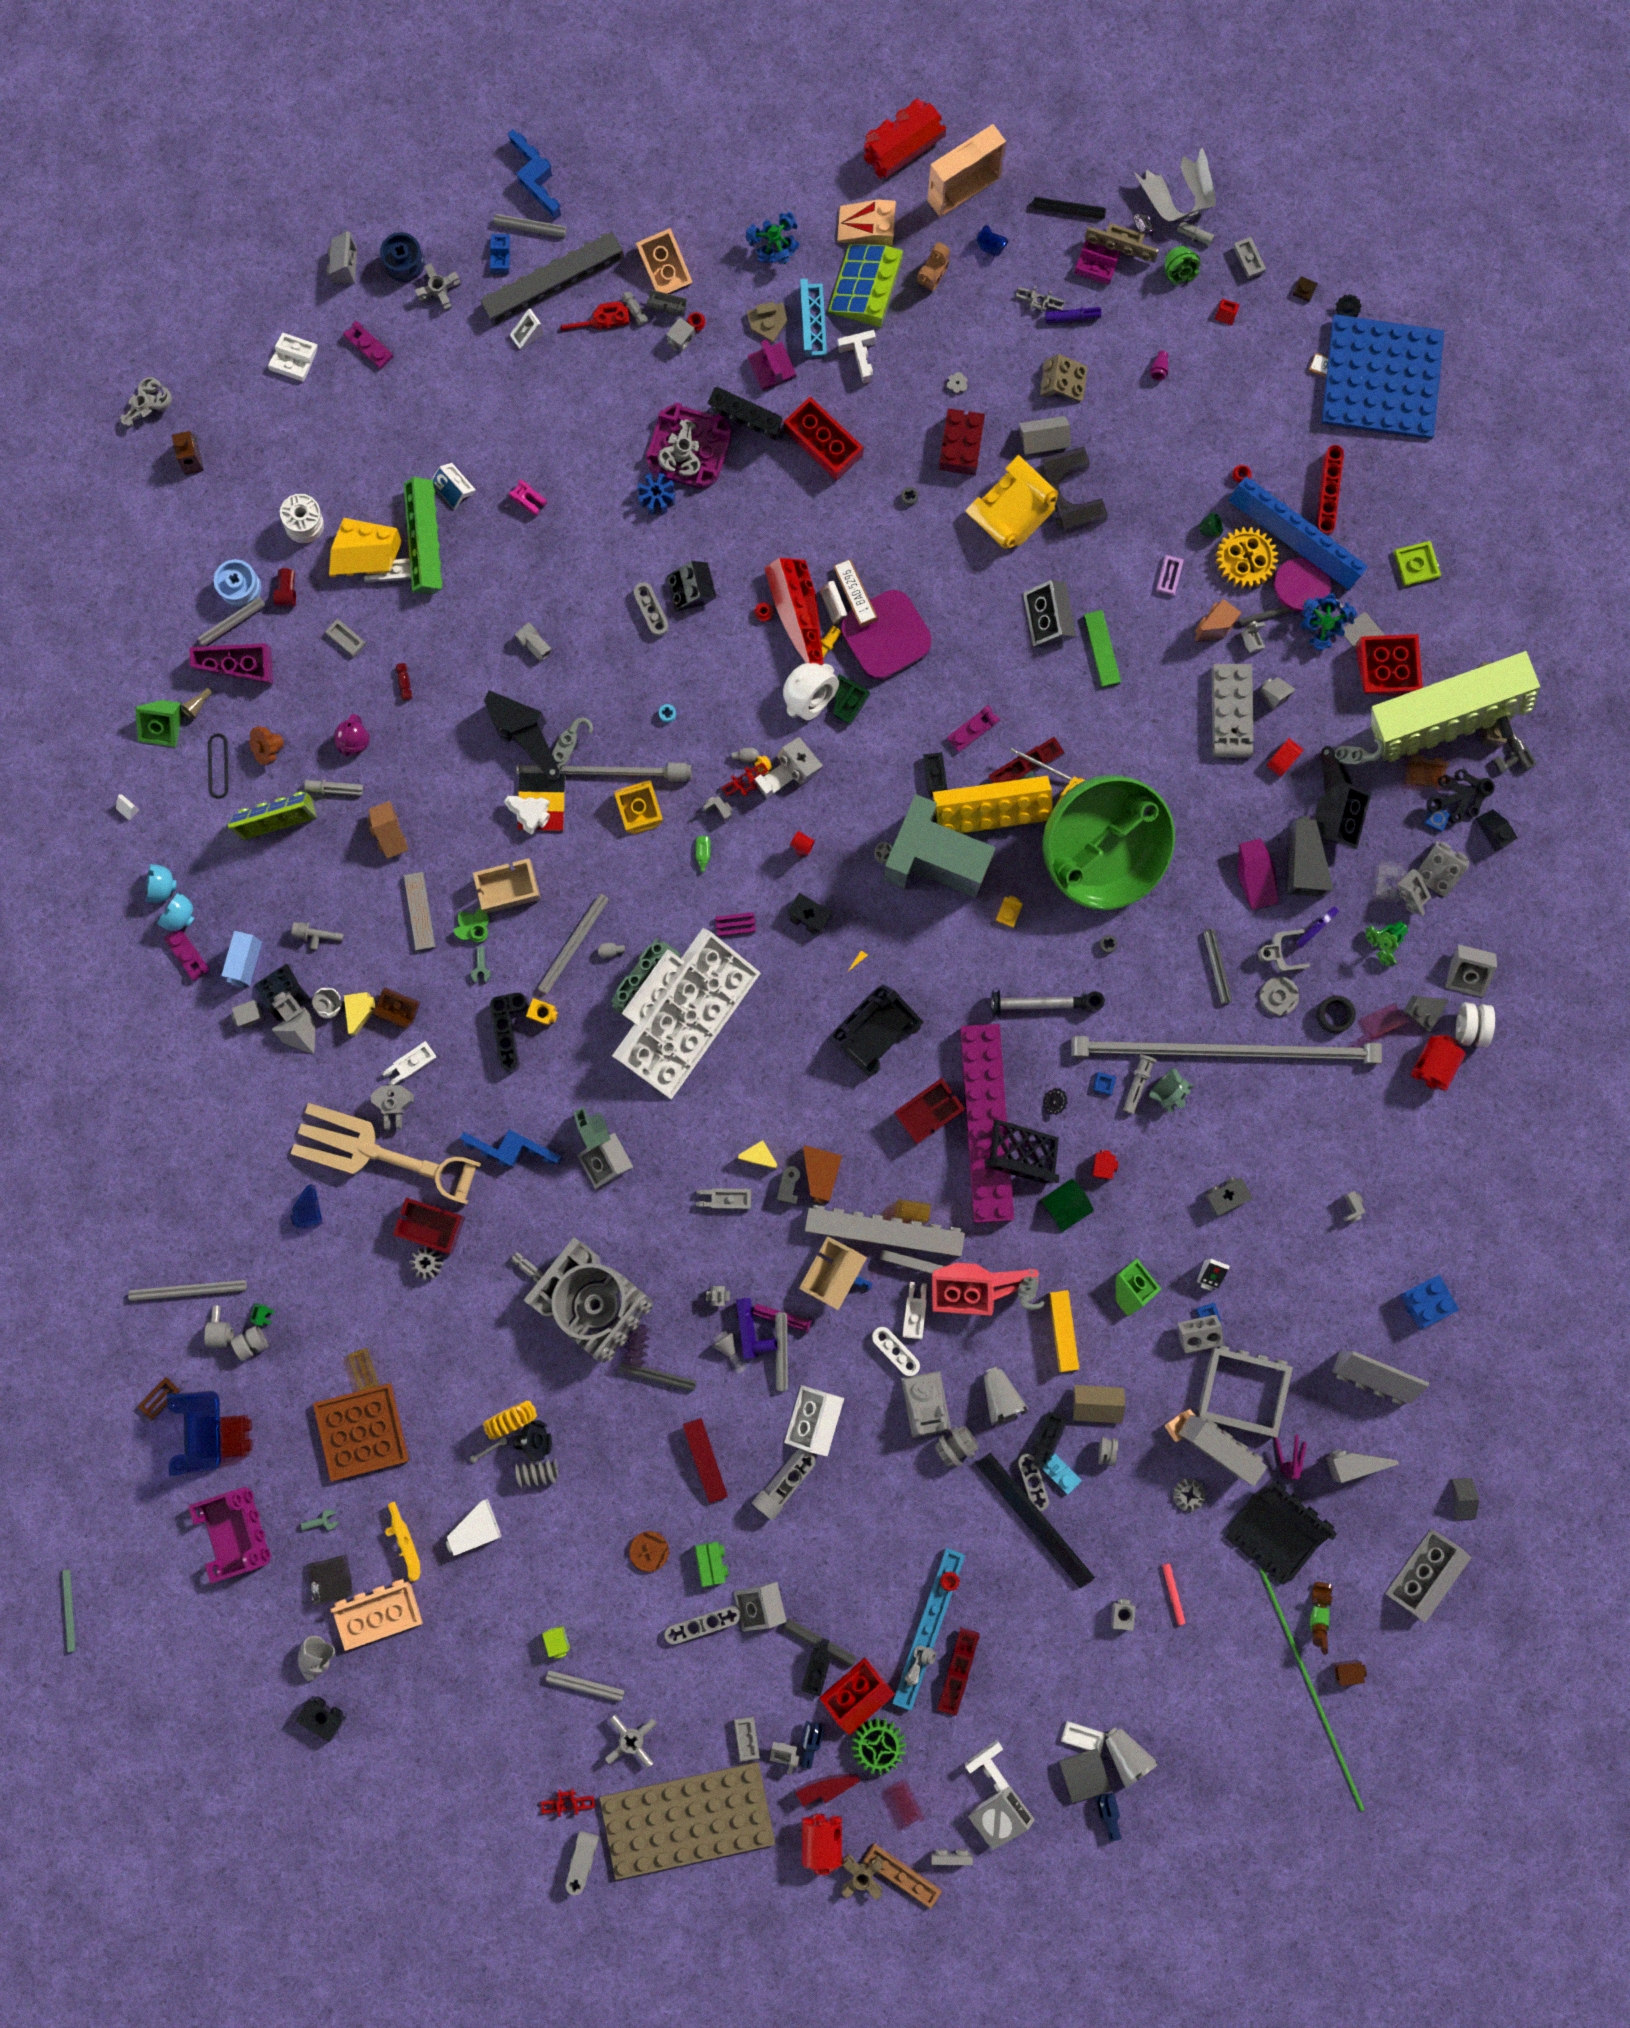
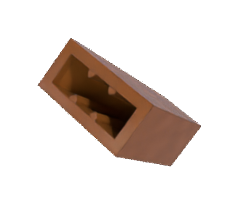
M804 1145L803 1151L810 1196L814 1198V1202L825 1204L826 1201L830 1202L842 1155Z

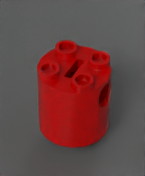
M1430 1036L1410 1076L1420 1081H1426L1425 1085L1431 1089L1436 1090L1438 1088L1446 1092L1466 1053L1460 1048L1459 1041L1451 1036Z
M813 1814V1818H802V1866L812 1869L814 1874L827 1875L842 1866L841 1816L825 1818V1814Z

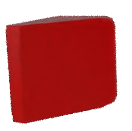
M1222 299L1215 320L1233 325L1239 304Z

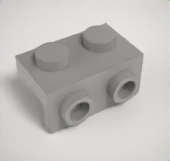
M1412 869L1397 883V886L1400 890V896L1407 904L1406 908L1412 914L1416 913L1423 916L1425 912L1422 906L1431 896L1419 872Z

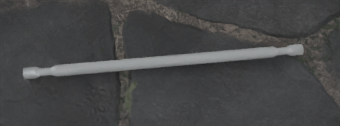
M1013 748L1009 750L1068 781L1073 779Z

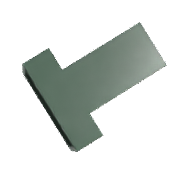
M915 794L886 862L883 881L905 889L911 872L976 898L996 847L934 823L937 803Z

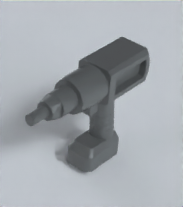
M1515 733L1509 737L1511 747L1514 750L1510 754L1512 757L1505 762L1501 757H1496L1492 760L1500 774L1517 762L1520 763L1524 771L1530 770L1537 763L1528 747H1525L1522 740L1518 739Z

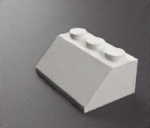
M801 1385L784 1443L811 1453L828 1456L844 1398Z

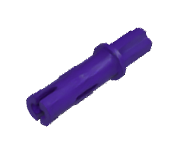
M1080 307V309L1045 312L1046 324L1078 320L1084 322L1086 319L1101 318L1102 312L1101 307Z

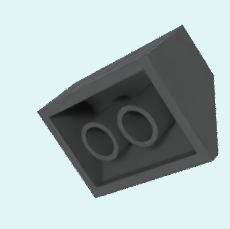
M1050 580L1023 592L1033 647L1062 643L1076 637L1066 582Z

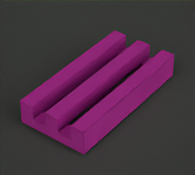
M754 912L715 917L718 937L756 932ZM751 918V920L720 924V921ZM743 925L752 926V928L721 931V928Z

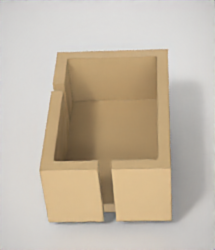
M529 858L512 862L515 868L514 871H512L509 864L473 873L476 889L479 892L478 897L481 909L485 914L541 900L533 864Z
M827 1236L819 1252L832 1259V1264L816 1256L799 1289L839 1310L867 1257Z

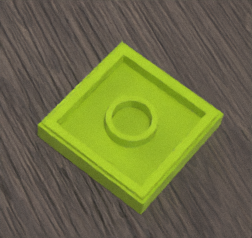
M1431 541L1393 551L1403 587L1441 577Z

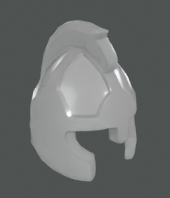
M310 1636L302 1643L298 1654V1664L302 1675L308 1682L316 1679L318 1675L327 1670L329 1659L335 1656L334 1647L330 1643H325L318 1636Z

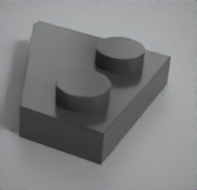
M1412 995L1403 1012L1424 1031L1431 1032L1448 1000Z

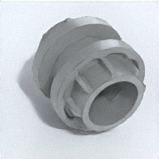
M955 1426L951 1429L953 1435L949 1438L945 1435L940 1436V1442L935 1447L939 1456L948 1467H953L954 1465L960 1467L963 1464L961 1458L965 1455L970 1459L975 1456L974 1452L978 1449V1443L966 1427L962 1426L958 1429Z

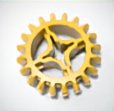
M524 1401L489 1418L483 1423L486 1435H488L489 1439H497L532 1422L537 1417L534 1405H532L531 1401Z

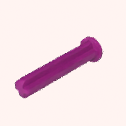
M756 1304L753 1309V1315L774 1322L776 1313L782 1312L760 1304ZM786 1313L787 1326L806 1331V1334H808L812 1322L811 1318L808 1320Z

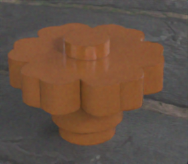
M266 727L252 728L249 744L256 761L260 765L273 764L276 760L275 753L279 752L284 746L281 735L271 733Z

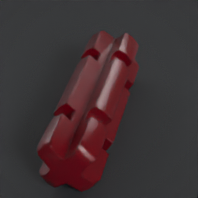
M399 663L396 665V672L399 674L397 677L400 691H402L400 694L401 699L406 701L413 697L412 691L409 690L411 688L409 674L406 673L408 671L406 663Z

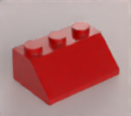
M863 1658L825 1692L820 1699L837 1724L847 1734L851 1735L890 1700L895 1693L866 1658Z

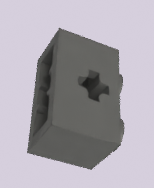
M1234 1176L1224 1181L1225 1186L1219 1188L1216 1185L1207 1190L1209 1194L1204 1197L1214 1217L1253 1199L1242 1177L1236 1179ZM1225 1191L1227 1193L1231 1192L1232 1195L1229 1197V1199H1224L1223 1195L1226 1194Z

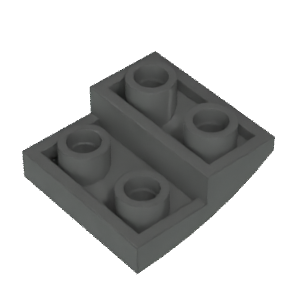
M1098 1748L1059 1760L1072 1803L1111 1791Z

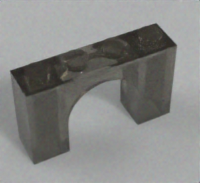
M1084 446L1043 458L1038 467L1039 475L1058 492L1053 512L1057 516L1055 519L1058 530H1062L1063 534L1106 522L1108 517L1102 498L1084 504H1073L1065 500L1060 493L1059 484L1064 478L1089 469L1090 461Z

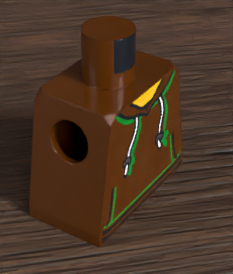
M191 431L173 434L172 441L176 459L185 475L204 471L197 437Z

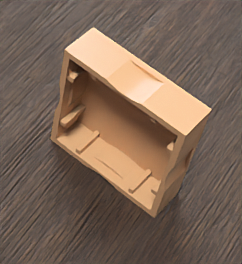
M994 124L931 164L927 201L939 217L950 212L1001 178L1006 140Z

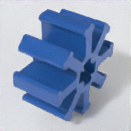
M658 473L657 483L653 482L651 474H647L645 479L646 484H649V486L639 483L637 487L641 507L643 508L644 505L650 503L647 507L649 514L655 515L656 505H660L662 514L668 512V507L664 501L672 503V505L676 501L675 493H670L675 492L674 483L672 480L666 483L665 475L662 473ZM660 492V495L654 496L653 493Z

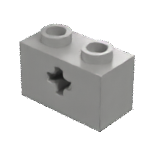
M800 737L782 747L777 755L780 763L788 769L793 779L800 785L816 776L823 767Z

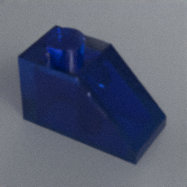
M307 1185L292 1208L291 1222L297 1229L323 1224L315 1185Z

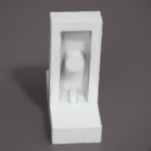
M874 330L839 338L837 342L839 353L854 350L863 384L869 383L871 375H873L872 366L866 360L868 358L866 346L875 345L876 336Z
M995 1740L964 1764L969 1773H972L984 1764L982 1767L984 1773L988 1778L993 1777L996 1782L994 1787L997 1792H1000L1009 1787V1785L991 1760L992 1757L1003 1750L999 1741Z

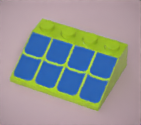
M849 244L828 313L881 328L903 260V250L886 245Z
M298 792L293 794V797L287 799L285 797L278 798L274 803L258 804L254 809H241L237 814L232 815L228 827L242 840H246L316 819L317 816L311 796L308 793Z

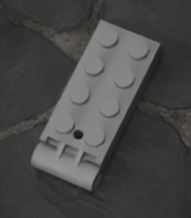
M1213 664L1211 668L1212 755L1219 758H1252V664Z

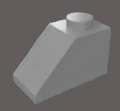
M1277 677L1274 680L1270 678L1265 681L1259 693L1270 709L1274 710L1288 701L1295 689Z

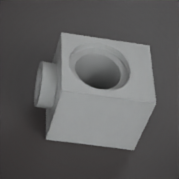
M679 317L666 334L667 344L676 351L678 349L683 352L696 336L695 328Z
M255 1000L232 1008L234 1013L231 1014L233 1023L242 1029L264 1021L259 1003Z
M1118 1599V1602H1113L1111 1627L1113 1629L1134 1630L1135 1605L1130 1603L1131 1600ZM1121 1609L1128 1610V1616L1125 1619L1118 1617Z

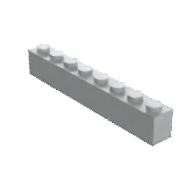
M813 1205V1208L808 1209L805 1232L957 1257L962 1256L965 1233L961 1232V1228L949 1227V1230L941 1229L942 1225L930 1224V1227L922 1226V1222L910 1221V1224L902 1223L903 1219L891 1217V1221L883 1220V1216L874 1214L869 1218L863 1217L864 1213L852 1211L851 1215L845 1214L843 1209L833 1208L832 1211H826L824 1206Z

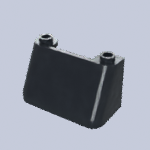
M881 985L833 1031L829 1039L870 1078L880 1070L881 1063L879 1059L904 1033H917L924 1022L895 990L886 985Z

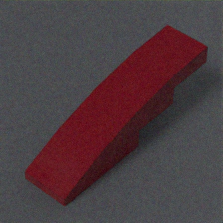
M1055 736L1025 753V755L1045 765L1065 754ZM1018 756L988 776L993 783L1021 780L1042 767Z
M702 1417L684 1423L685 1434L709 1503L728 1497Z
M960 1627L937 1710L957 1716L980 1633Z

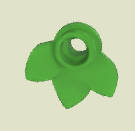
M481 907L474 915L460 911L458 914L460 926L453 930L454 934L462 940L471 939L476 943L485 941L488 937V930L486 928L489 923L488 915L482 911ZM481 931L482 935L476 936L475 932Z

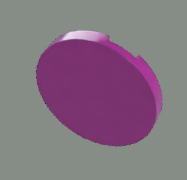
M1294 558L1280 566L1275 574L1273 587L1279 601L1286 608L1301 613L1304 610L1302 606L1305 600L1309 598L1313 600L1315 597H1318V599L1324 598L1330 594L1331 581L1328 574L1306 558Z

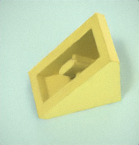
M763 1140L738 1156L739 1160L777 1169V1163Z

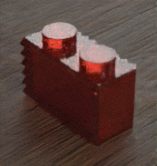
M249 1415L221 1417V1456L236 1457L250 1455V1451L253 1450V1441L249 1439V1431H252V1420L249 1419Z

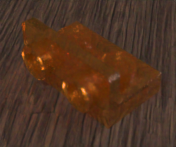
M1415 755L1407 761L1405 784L1443 789L1444 787L1439 786L1437 781L1440 776L1446 775L1449 762H1444V759L1441 758L1430 760L1425 759L1424 756Z

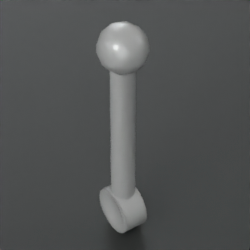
M501 1438L498 1443L478 1455H472L470 1461L476 1463L480 1457L501 1445H506L507 1439Z

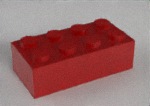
M812 397L805 400L783 421L784 431L836 481L863 456L864 447Z

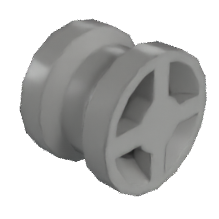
M887 842L879 843L875 848V859L879 863L886 864L893 847Z

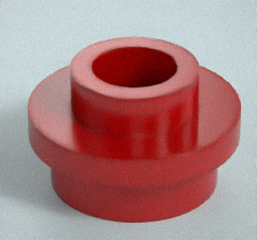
M694 312L687 318V323L693 326L696 332L701 331L705 327L706 321L702 314ZM695 320L700 322L698 325L693 324Z
M1239 465L1234 468L1232 477L1235 482L1240 484L1245 478L1238 475L1240 472L1244 473L1245 477L1251 478L1252 473L1248 466Z
M768 603L758 604L754 611L755 617L762 622L769 621L773 617L772 606ZM766 609L767 613L762 614L760 611Z

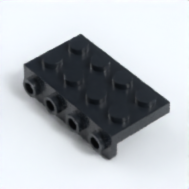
M719 387L713 389L707 404L712 407V411L723 417L727 414L729 419L740 425L745 422V426L749 427V429L758 433L762 430V434L773 440H776L777 437L783 438L785 432L780 429L783 421L782 416Z

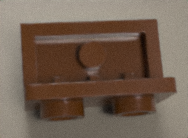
M385 987L382 989L377 1007L373 1009L372 1013L381 1020H389L395 1023L397 1027L408 1028L414 1023L420 1002Z

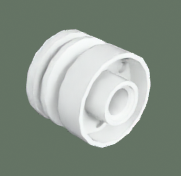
M295 494L284 500L280 507V517L287 535L298 543H309L320 537L324 529V520L318 503L306 494Z

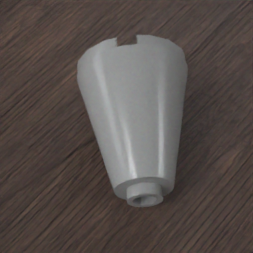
M997 1367L986 1371L984 1383L992 1425L995 1423L1000 1425L1016 1419L1020 1412L1022 1416L1029 1412L1027 1405L1002 1369L998 1370Z
M1115 1727L1106 1734L1108 1738L1105 1742L1126 1788L1159 1765L1123 1729L1117 1730Z

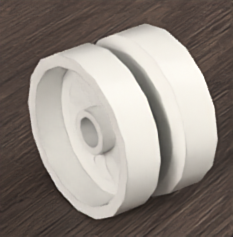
M1462 1003L1456 1020V1040L1459 1041L1458 1044L1470 1046L1474 1043L1476 1047H1489L1495 1029L1494 1007L1481 1004L1477 1008L1474 1003Z

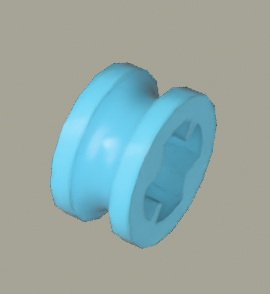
M670 704L661 706L659 709L660 719L665 723L674 721L676 718L675 708ZM666 709L673 713L669 718L662 714Z

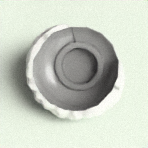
M321 988L316 991L312 999L313 1010L323 1018H332L341 1009V997L333 988Z

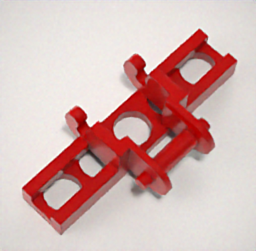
M762 762L751 770L745 767L744 770L747 772L738 778L732 775V781L721 787L726 797L739 789L744 796H747V792L752 789L757 790V784L754 783L755 778L760 774L764 775L769 772L765 763ZM763 766L765 770L759 773L758 768ZM755 771L757 775L754 777L751 772ZM743 776L748 777L749 780L747 783H744L742 781ZM750 783L751 786L745 789L744 786ZM729 785L733 788L730 792L726 790V787Z
M573 1788L568 1792H561V1789H559V1793H557L559 1799L541 1801L542 1814L558 1812V1817H561V1811L575 1809V1815H578V1810L595 1808L594 1795L574 1797L576 1791ZM563 1796H571V1798L562 1799ZM592 1800V1804L585 1805L584 1801ZM565 1801H571L572 1806L570 1808H566L564 1806ZM578 1801H582L581 1806H578ZM544 1804H551L552 1808L546 1810Z

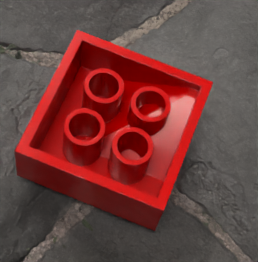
M1419 634L1361 636L1356 642L1357 663L1365 694L1399 697L1423 688Z

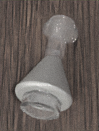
M724 1330L712 1338L715 1342L712 1347L728 1356L735 1366L733 1372L740 1374L747 1369V1363H742L735 1353L732 1333L728 1334Z

